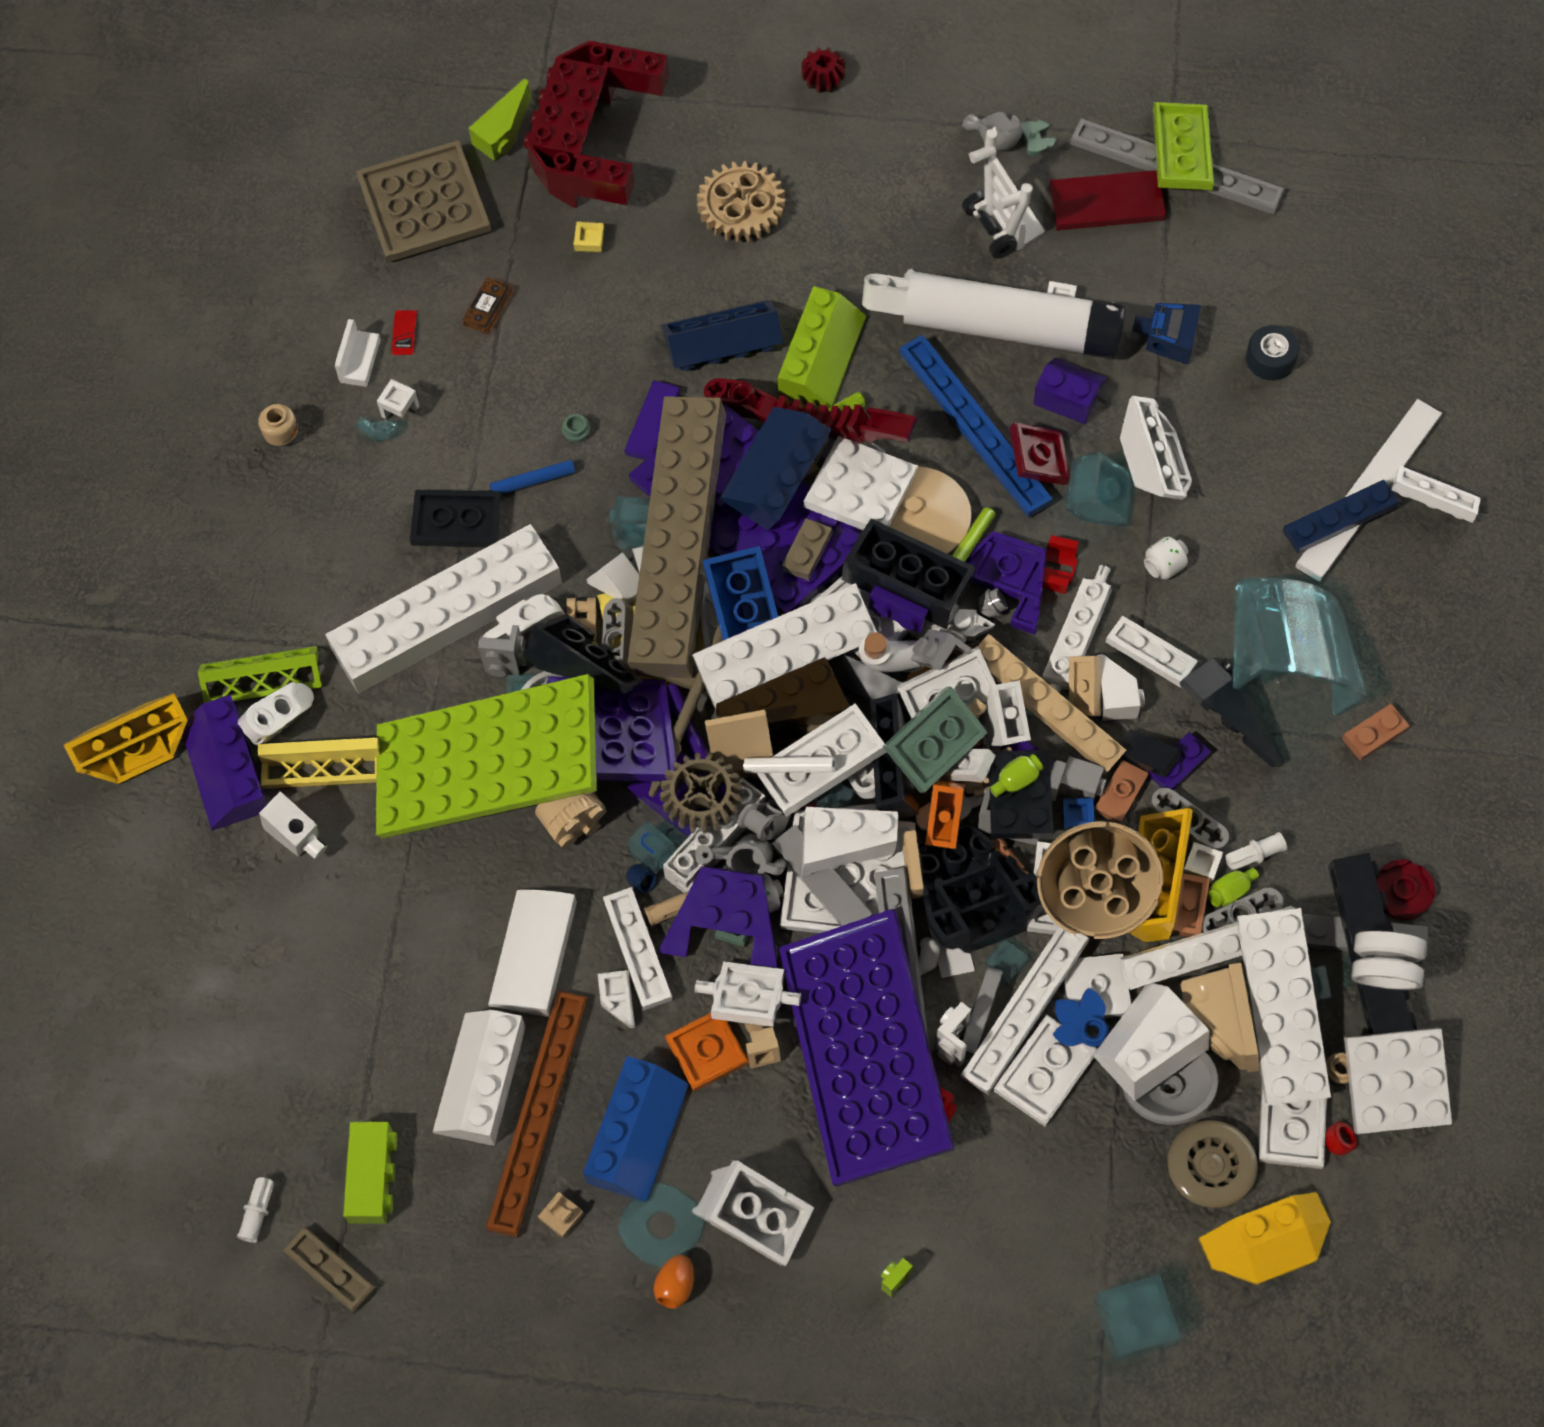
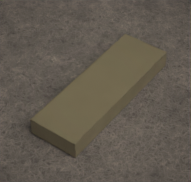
M305 1226L283 1249L287 1256L353 1314L358 1311L376 1290L369 1281Z

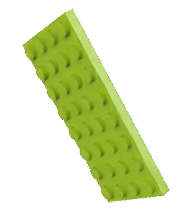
M589 674L377 724L380 755L377 756L376 835L382 839L597 791L594 678Z

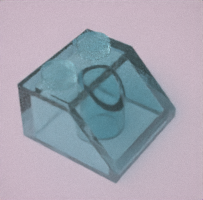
M1100 451L1072 459L1065 510L1083 522L1118 527L1129 526L1134 489L1131 473Z

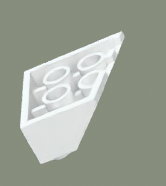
M1151 983L1145 985L1094 1053V1058L1135 1101L1209 1049V1029L1169 987Z

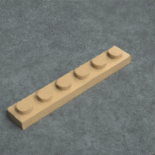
M990 634L977 646L985 659L994 681L997 684L1020 680L1024 706L1087 760L1104 767L1103 773L1105 775L1125 753L1126 749Z

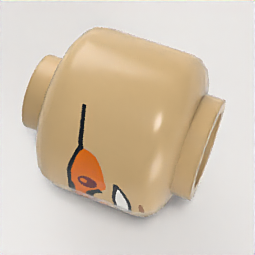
M273 404L266 407L260 413L258 418L259 428L268 443L275 446H285L296 438L298 424L292 410L286 405Z

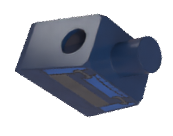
M1155 304L1152 318L1135 316L1132 332L1148 335L1147 351L1188 365L1201 305Z

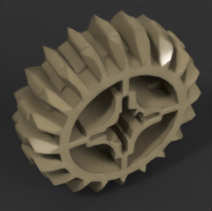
M697 752L695 760L691 761L685 755L683 757L684 764L681 765L674 761V771L666 770L665 778L667 780L661 782L663 792L660 793V800L665 802L662 805L663 811L665 813L670 812L669 820L671 822L679 820L678 826L681 830L689 824L690 832L692 833L696 831L697 827H701L702 832L706 834L708 826L711 825L713 829L718 831L720 829L719 821L728 825L730 823L729 815L736 816L738 813L736 806L742 804V797L739 795L743 790L742 785L738 784L740 782L739 774L733 773L734 770L731 764L724 766V759L722 757L714 762L713 755L710 752L706 759H701V755ZM697 775H707V776H706V777H698ZM685 783L688 792L684 795V799L679 802L676 797L680 786ZM723 784L726 788V794L718 804L715 793L718 792V787ZM697 809H705V810H707V811H695V810H697Z

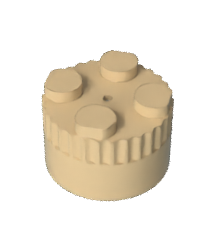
M595 792L540 803L535 810V815L561 848H568L583 834L586 836L593 835L601 827L598 821L605 815L607 810Z

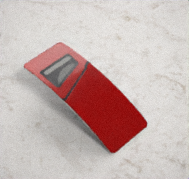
M417 310L395 311L392 355L414 354Z

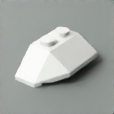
M1132 396L1129 399L1120 441L1134 485L1139 489L1160 497L1183 500L1187 496L1192 479L1177 433L1167 417L1158 409L1159 405L1155 399Z

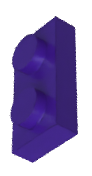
M875 585L870 594L868 609L872 610L879 617H887L898 622L907 630H915L922 633L927 623L928 609Z
M1190 732L1173 746L1180 750L1181 757L1165 778L1148 771V776L1161 788H1169L1174 791L1210 756L1211 751Z

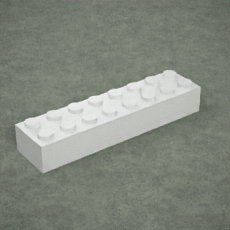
M529 524L325 635L332 652L356 692L360 694L496 620V616L523 599L527 601L535 595L544 594L562 584L560 570L532 525Z

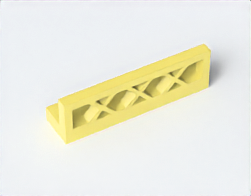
M378 738L258 744V757L262 763L261 786L263 789L375 783L377 756L380 755ZM363 761H375V774H361L356 768ZM333 763H342L347 767L339 776H332L326 771ZM305 764H312L318 769L310 777L302 778L297 773ZM269 766H283L287 770L280 779H269Z

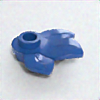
M1087 988L1083 993L1080 1003L1067 999L1056 1000L1055 1012L1059 1022L1062 1024L1053 1033L1054 1038L1058 1042L1069 1047L1082 1043L1089 1047H1097L1103 1043L1109 1035V1027L1103 1019L1106 1006L1099 994L1091 988ZM1089 1027H1096L1099 1034L1096 1037L1089 1036L1087 1033Z

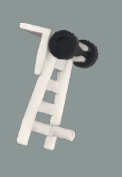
M989 129L986 132L984 147L969 153L972 163L984 159V192L978 191L969 195L963 201L962 209L968 216L981 217L980 222L985 230L995 239L990 244L989 252L993 258L1000 259L1009 255L1014 249L1020 250L1043 236L1045 231L1028 206L1031 199L1032 186L1025 183L1021 186L1020 191L1017 190L995 156L997 131Z

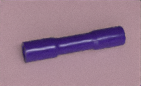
M670 684L666 686L669 708L676 720H678L686 700L679 685ZM691 717L684 733L686 746L692 759L695 760L697 752L701 755V759H706V756L709 754L708 749Z

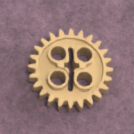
M734 161L730 169L723 164L721 173L713 169V178L705 176V185L699 186L700 194H697L698 213L701 215V222H706L708 230L715 228V236L724 232L725 240L734 235L736 242H739L741 236H745L749 242L752 234L760 239L762 230L769 234L770 225L777 227L778 218H783L785 191L782 189L781 181H776L775 173L767 175V167L762 168L760 171L757 170V163L748 168L746 161L742 163L741 167H737Z

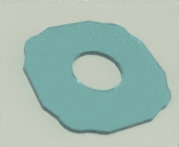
M654 1183L647 1203L633 1199L623 1211L621 1222L618 1226V1233L627 1249L646 1264L661 1268L671 1257L678 1254L687 1255L700 1239L704 1219L692 1213L693 1208L697 1206L696 1203L677 1188L662 1183ZM666 1212L674 1218L675 1230L668 1238L656 1239L649 1234L647 1222L654 1213Z

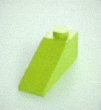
M524 78L469 127L472 145L494 162L500 156L507 154L514 145L531 99L529 81Z

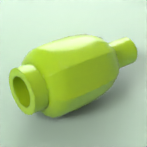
M1034 754L1029 757H1017L1001 770L999 781L989 787L990 791L995 797H998L1005 791L1017 792L1027 787L1038 778L1039 772L1043 770L1040 760Z
M1250 868L1246 872L1233 871L1222 876L1212 884L1211 890L1207 893L1210 903L1215 907H1225L1240 900L1248 893L1251 882L1259 878V874L1255 868Z

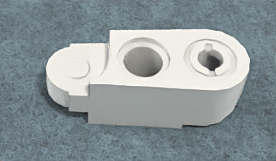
M538 594L527 601L523 599L496 616L498 625L487 631L482 637L510 640L512 625H519L521 636H525L526 646L535 626L565 615L560 605L549 595Z
M291 682L251 705L238 719V725L253 744H265L313 706V692L305 684Z

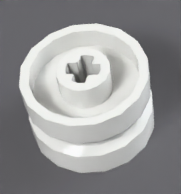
M1365 931L1357 933L1355 935L1354 951L1363 958L1353 962L1351 979L1354 982L1372 987L1398 990L1420 989L1423 987L1424 970L1414 963H1418L1426 958L1427 942L1416 936L1395 932Z

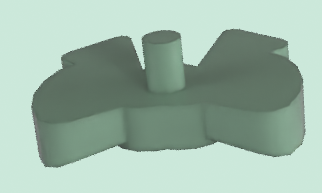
M1038 120L1037 123L1034 121L1021 123L1023 128L1022 136L1027 145V155L1036 157L1044 154L1046 149H1053L1056 138H1040V133L1048 130L1049 124L1042 120Z

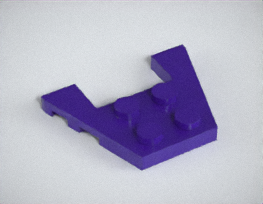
M992 531L971 552L965 561L976 567L973 583L991 590L998 588L1002 594L1021 600L1010 620L1011 626L1036 635L1047 557L1046 549Z
M702 866L659 948V953L687 957L692 926L753 936L754 943L750 965L779 969L764 876Z

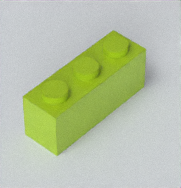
M350 1122L343 1214L348 1224H387V1214H392L393 1195H389V1182L395 1181V1164L391 1163V1151H396L397 1133L393 1132L388 1122Z

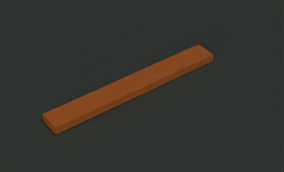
M557 990L488 1219L487 1231L518 1239L587 1006V997Z

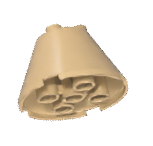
M1089 822L1073 827L1061 834L1045 851L1037 873L1039 898L1049 917L1058 926L1074 935L1082 933L1083 935L1094 936V939L1117 937L1140 926L1155 910L1163 886L1162 866L1153 846L1137 831L1113 822Z

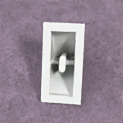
M622 552L587 579V584L613 598H618L631 604L636 600L639 573Z

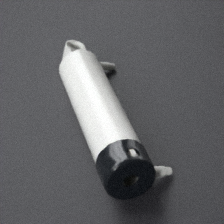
M912 269L907 270L904 278L883 274L867 275L864 280L862 305L869 310L903 315L904 324L1078 352L1087 356L1115 360L1118 355L1126 312L1124 304L1094 299L1092 301L915 272Z

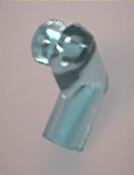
M363 416L358 419L355 425L358 430L375 442L392 438L399 431V426L394 420H385L373 424Z

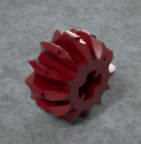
M817 47L816 53L808 51L806 58L803 59L801 63V77L803 81H806L808 89L816 87L818 93L821 89H826L830 92L831 87L839 88L841 81H844L846 63L844 58H840L839 51L831 53L829 47L826 50H821Z

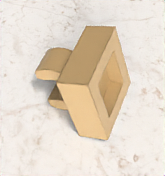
M558 1192L538 1218L564 1239L584 1215V1212Z

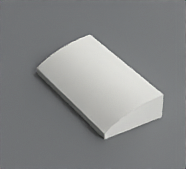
M517 890L488 1003L490 1007L544 1017L550 1016L577 904L575 894L545 890Z

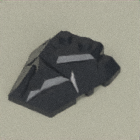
M968 821L961 823L959 826L956 849L926 845V837L917 840L924 888L922 895L927 922L942 947L952 950L959 948L964 953H971L1022 933L1027 929L1029 920L1040 917L1045 912L1038 894L1037 876L1032 872L1028 873V875L1016 866V859L1011 855L1003 856L995 849L996 843Z

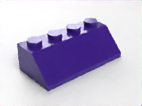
M231 695L202 704L187 718L188 721L182 733L212 831L257 816L267 805L247 737L238 725L240 714Z

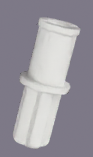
M1278 832L1257 842L1251 840L1249 845L1227 853L1225 856L1226 862L1231 870H1237L1254 862L1262 863L1264 858L1287 850V845L1283 835Z
M264 1177L255 1180L248 1205L243 1207L246 1211L237 1234L238 1239L257 1243L264 1216H268L269 1213L266 1209L274 1186L272 1180Z

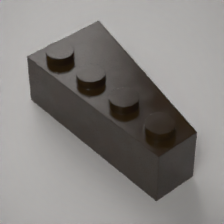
M823 657L716 703V715L718 718L765 709L769 732L782 729L787 731L799 726L824 724L850 706L826 657Z

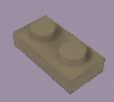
M805 518L782 564V571L809 581L833 534L832 528Z

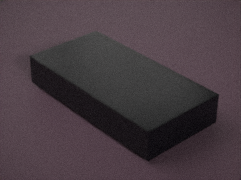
M1132 729L1127 732L1119 743L1126 749L1119 759L1164 778L1181 757L1179 749Z

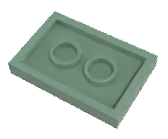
M948 686L882 747L920 793H925L988 732L953 688Z

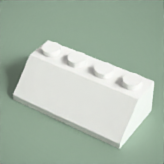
M495 1010L465 1013L433 1133L495 1146L526 1028L522 1016Z

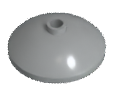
M1204 1052L1134 1101L1124 1089L1123 1093L1129 1105L1142 1117L1160 1124H1182L1198 1118L1212 1105L1218 1089V1074L1212 1059ZM1167 1089H1172L1175 1092L1172 1094H1167L1164 1091Z

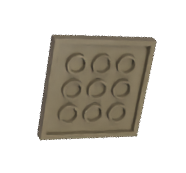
M459 140L356 171L387 263L491 231L490 223Z

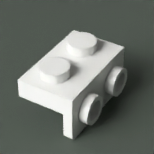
M962 1002L956 1009L950 1007L940 1020L942 1025L937 1030L935 1048L938 1050V1056L950 1065L954 1063L958 1067H961L964 1063L966 1044L960 1038L967 1030L971 1015V1009Z

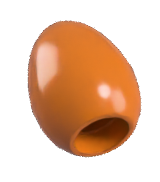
M683 1254L675 1255L667 1260L659 1270L654 1281L653 1293L656 1301L662 1306L672 1309L679 1308L689 1299L694 1285V1267L690 1258Z

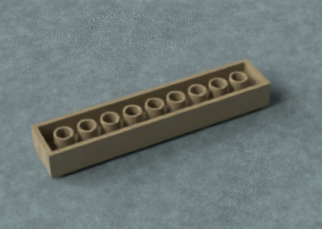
M664 397L627 661L631 670L637 676L693 677L694 659L692 654L696 653L706 576L702 560L708 559L716 498L715 491L726 421V412L721 398Z

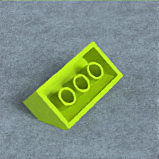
M813 286L778 375V395L805 403H813L815 406L822 404L829 408L834 405L866 320V315L840 293Z

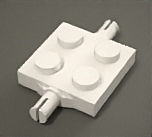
M723 962L721 973L715 982L696 980L695 993L713 995L712 1019L773 1027L776 1012L781 1004L800 1006L801 993L783 991L784 969Z

